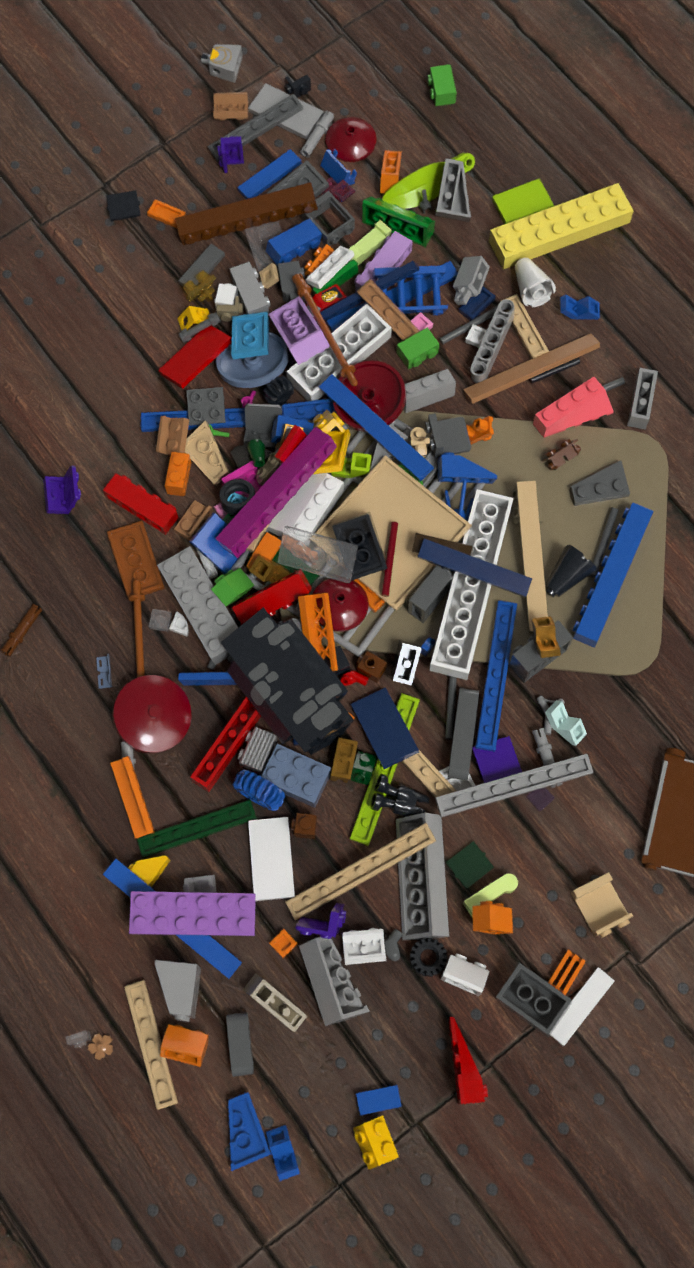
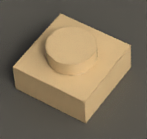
M273 263L259 272L263 287L269 289L280 280L277 266Z

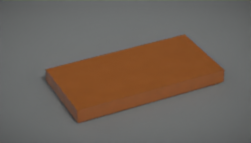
M143 521L108 531L107 535L128 600L129 596L133 595L132 583L134 580L140 581L141 595L165 589Z

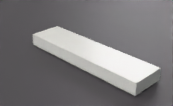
M598 967L572 999L571 1006L550 1036L564 1046L610 988L614 980Z

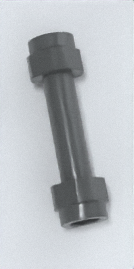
M216 312L208 315V319L189 330L183 329L179 336L184 343L192 339L191 336L210 325H218L221 320Z

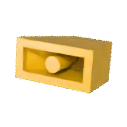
M167 856L139 860L135 864L132 863L128 869L152 888L171 860Z

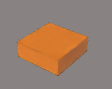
M285 929L269 942L282 958L298 945Z

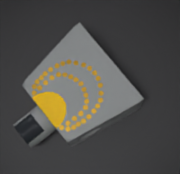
M214 45L212 54L202 53L201 63L209 64L212 76L236 82L242 60L241 45Z

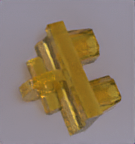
M202 270L195 277L200 282V285L196 286L192 280L184 284L183 288L188 294L186 299L189 302L200 294L202 295L198 299L201 302L204 299L208 302L213 300L211 294L215 290L212 287L207 289L216 279L213 274L209 276L208 273Z

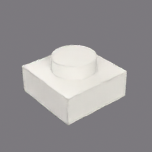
M472 325L465 342L479 348L487 330Z

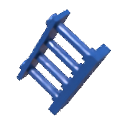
M445 265L419 266V271L406 277L415 280L416 306L406 307L404 280L406 278L397 282L398 308L404 314L421 312L442 315L448 309V305H441L439 279L446 273ZM400 267L374 268L372 279L379 280ZM423 277H430L432 279L434 306H423ZM386 288L385 290H383V292H384L386 295H387V288Z

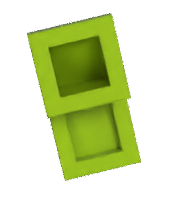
M353 452L352 458H345L342 471L332 472V476L354 478L369 474L372 455Z

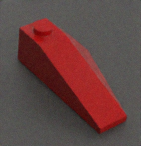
M449 1017L458 1105L485 1102V1097H488L487 1085L483 1084L455 1018Z

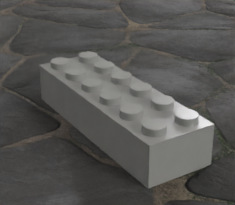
M189 546L157 566L207 653L216 665L230 656L220 642L238 627L226 606L211 590L214 586Z

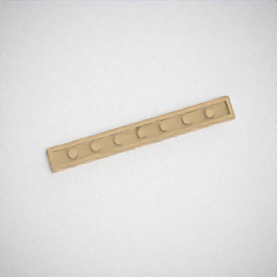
M523 481L516 483L524 576L532 578L526 596L529 632H533L532 619L548 617L536 481Z
M424 823L286 901V904L294 920H297L437 840L428 824Z

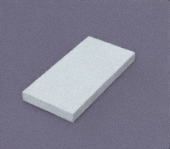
M288 817L248 821L254 894H256L255 901L295 897Z

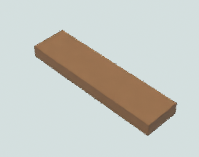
M371 278L357 290V293L403 341L420 332Z

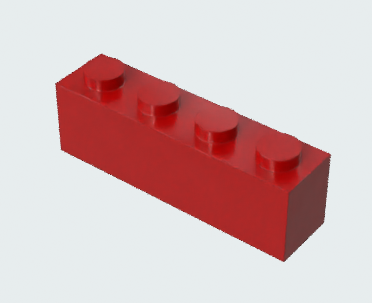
M115 473L103 489L107 499L165 535L178 519L177 509L173 505L163 503L157 495L147 493L146 489L141 485H134L125 475L120 476Z
M300 568L236 602L232 609L240 623L244 624L263 607L270 616L276 614V610L280 608L283 610L293 605L292 602L297 600L298 596L309 595L308 593H310L312 587Z

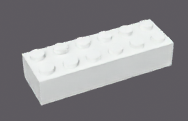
M366 304L338 327L332 335L348 365H355L363 362L390 339L392 328ZM328 347L323 352L309 358L308 361L302 362L299 365L297 363L287 371V379L291 381L294 388L307 401H315L325 394L319 386L331 374L339 379L342 367L331 347Z

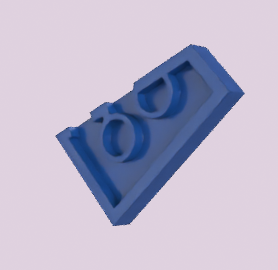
M249 1092L228 1100L231 1171L271 1155Z

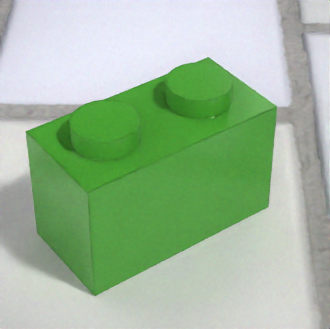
M451 65L430 67V75H427L428 85L432 87L430 89L431 99H434L435 106L455 104L456 89Z
M428 327L397 344V354L408 369L419 366L428 358L435 357L439 351V343Z
M241 568L235 571L231 569L214 581L216 585L211 590L225 606H228L243 597L254 584Z

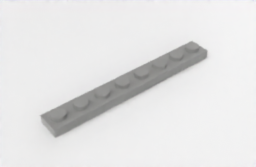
M584 754L439 796L435 800L442 818L590 775L594 772L588 754Z

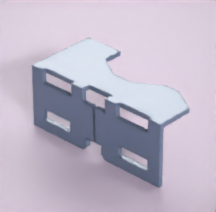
M108 654L105 657H97V671H100V675H98L99 689L112 687L110 656ZM99 660L102 662V667L99 666Z

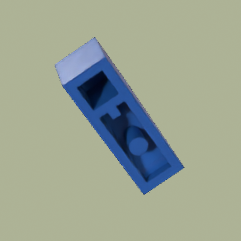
M451 452L444 453L437 460L438 482L463 483V480L466 479L467 483L493 484L497 479V475Z

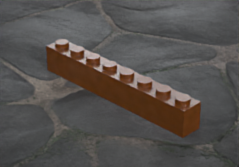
M309 182L176 218L179 237L183 245L201 240H209L220 235L224 236L235 231H243L254 226L258 227L269 222H277L288 217L292 218L303 213H311L318 210L312 184Z

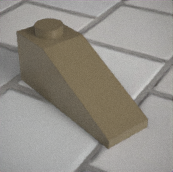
M256 973L243 989L245 993L294 1033L307 1017L306 1014Z

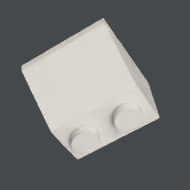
M460 954L450 955L441 980L480 996L489 974L486 966L478 962H474V964L466 961L467 958Z

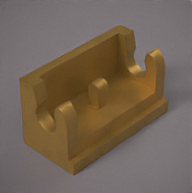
M338 739L330 780L337 781L339 779L347 783L351 779L358 741Z

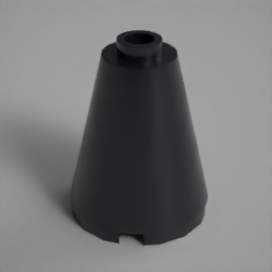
M569 544L564 548L545 583V591L553 598L555 595L560 597L591 575L597 568L589 559L587 560L582 552Z

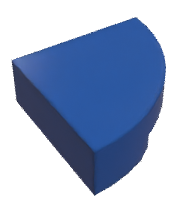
M429 637L421 646L420 653L425 657L428 656L436 644V640Z

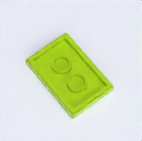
M540 179L492 196V201L505 224L554 207Z

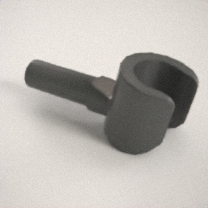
M423 189V199L419 206L425 214L426 209L429 208L431 211L433 207L427 200L426 190Z

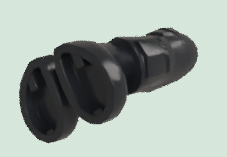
M380 774L374 791L395 796V800L374 793L371 800L372 810L378 811L381 807H389L393 813L405 816L427 812L424 809L415 807L416 802L429 804L430 798L402 784L396 788L388 783L386 775Z

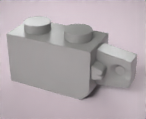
M482 256L464 257L453 288L456 290L454 301L457 305H466L470 297L480 294L490 268Z

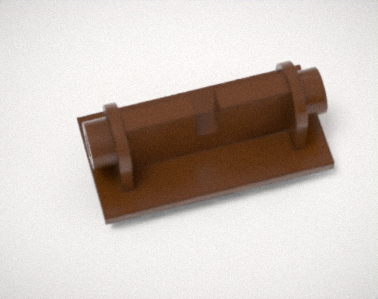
M567 439L560 444L561 448L558 450L552 449L545 454L547 457L542 462L548 461L549 464L547 466L549 470H556L566 463L563 456L569 461L579 455L581 448L579 445L574 444L578 439L572 441Z

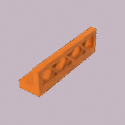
M328 593L298 596L303 634L323 660L325 656L330 659L331 670H338ZM316 598H322L323 600L321 610L317 607ZM321 617L325 620L326 623L324 629L319 626V620ZM323 637H325L328 640V646L326 648L322 645L321 642Z
M130 756L112 762L111 766L135 839L155 832Z

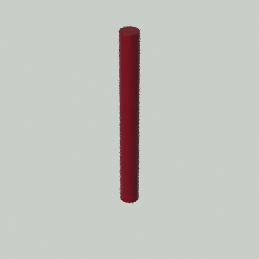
M391 522L386 556L387 569L384 571L381 596L389 597L398 522Z

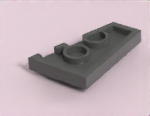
M621 460L572 485L570 488L574 506L629 497L630 495Z

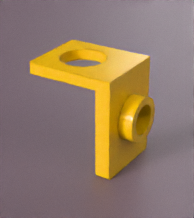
M188 306L178 317L181 330L185 328L188 330L194 323L199 324L208 319L209 310ZM185 316L188 318L186 326L184 325Z

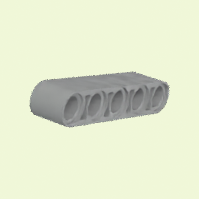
M505 299L499 303L473 360L471 378L475 383L487 379L515 315L514 303L511 300ZM496 340L497 342L490 343L489 341ZM485 355L490 356L489 358H486V359H485V358H482V357L485 356ZM476 371H482L483 373H481V374H476L475 372H476Z

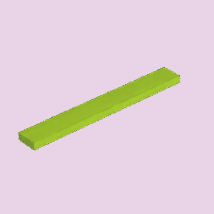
M401 693L396 708L408 730H410L420 699ZM378 759L350 840L369 846L382 807L378 811L371 809L372 796L374 793L381 794L384 797L387 796L385 793L375 792V785L380 774L386 775L388 783L391 784L397 764L383 769Z

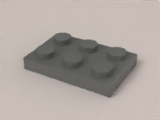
M306 160L268 193L311 182L316 198L329 187V183Z

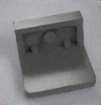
M245 405L246 431L244 447H247L251 440L260 439L266 448H276L277 443L271 442L274 420L278 415H282L281 405Z
M436 413L428 415V422H425L426 432L430 434V449L434 450L435 458L448 452L459 454L471 450V443L463 417L438 421Z

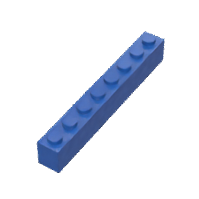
M632 503L630 509L626 507L622 516L625 521L623 524L619 523L615 534L618 537L616 540L612 539L608 550L611 553L609 556L605 555L601 566L604 569L602 573L598 571L594 582L597 585L595 589L591 588L587 599H590L588 606L584 604L579 615L583 617L581 622L576 621L572 630L575 632L573 639L595 648L654 511Z

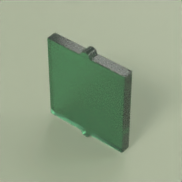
M474 841L446 862L454 872V877L458 878L466 889L494 868L485 856L486 853L482 852Z

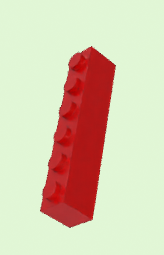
M247 697L243 700L190 777L193 783L208 793L246 740L249 731L253 730L262 717Z

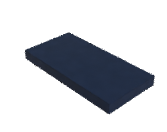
M386 687L351 704L383 769L419 753V749Z

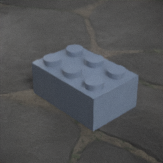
M277 744L261 777L272 782L285 795L315 808L331 775V767Z

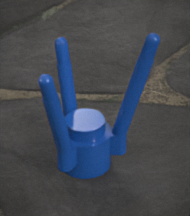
M464 479L459 509H454V511L468 521L474 498H471L465 513L463 506L467 480ZM445 490L446 505L451 508L448 490Z

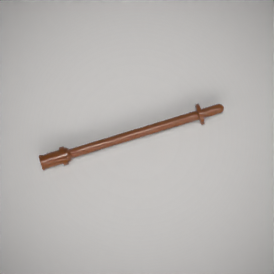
M302 274L294 275L292 281L297 288V293L300 297H304L341 365V376L347 377L352 386H357L358 382L353 374L356 369L354 365H348L310 295L311 287L306 284Z
M134 580L132 583L133 595L129 596V601L133 602L138 678L145 676L141 602L145 600V596L141 595L140 581Z

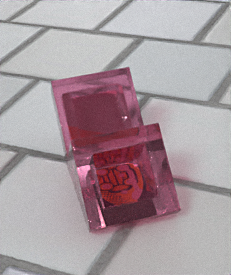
M330 177L327 180L329 187L322 192V194H325L329 191L342 203L354 194L355 190L344 179L337 184Z

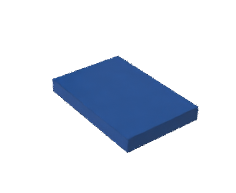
M212 513L189 542L225 575L239 558L225 550L215 539L227 524L216 513Z

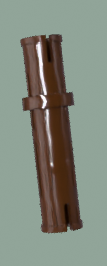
M31 605L14 632L8 635L9 639L0 649L2 653H5L4 655L11 657L17 646L24 641L23 637L43 611L41 608L38 609L37 605Z

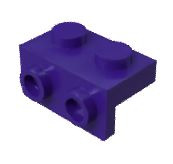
M241 136L220 138L221 145L218 146L220 167H224V173H228L227 165L244 164Z

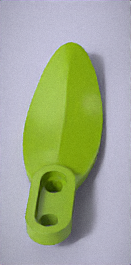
M461 153L452 158V160L463 161L465 173L474 167L475 159L470 153ZM445 162L432 163L412 172L389 188L383 195L382 200L392 205H398L403 209L417 207L423 199V189L426 190L429 202L439 196Z

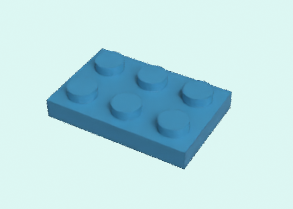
M268 312L232 316L231 355L233 359L269 355Z

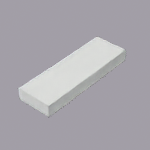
M339 246L306 278L307 284L321 289L354 257L353 251Z

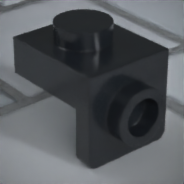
M305 75L292 82L286 76L284 89L287 94H294L298 98L311 91V79L308 75Z

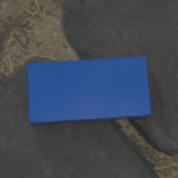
M397 1085L356 1094L360 1115L402 1107Z

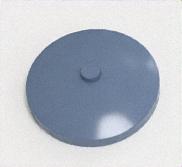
M269 332V355L233 359L231 343L216 359L218 372L226 383L240 388H253L271 382V379L274 380L287 366L289 355L285 342L278 335Z

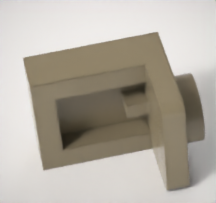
M235 296V305H217V314L220 320L228 322L232 320V316L243 314V303H240L239 296Z

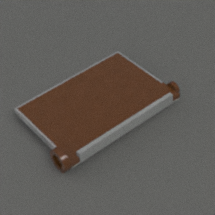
M666 748L641 864H645L644 868L647 870L656 871L657 868L694 878V761L684 759L686 753L680 749Z

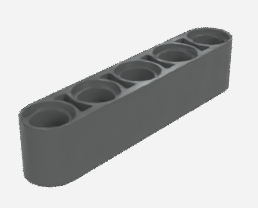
M459 689L448 778L468 781L479 690Z

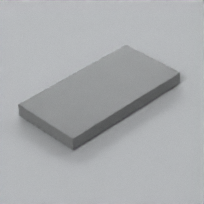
M265 84L248 110L250 113L258 116L290 95ZM299 100L303 110L277 126L307 140L313 132L315 124L322 118L324 111Z

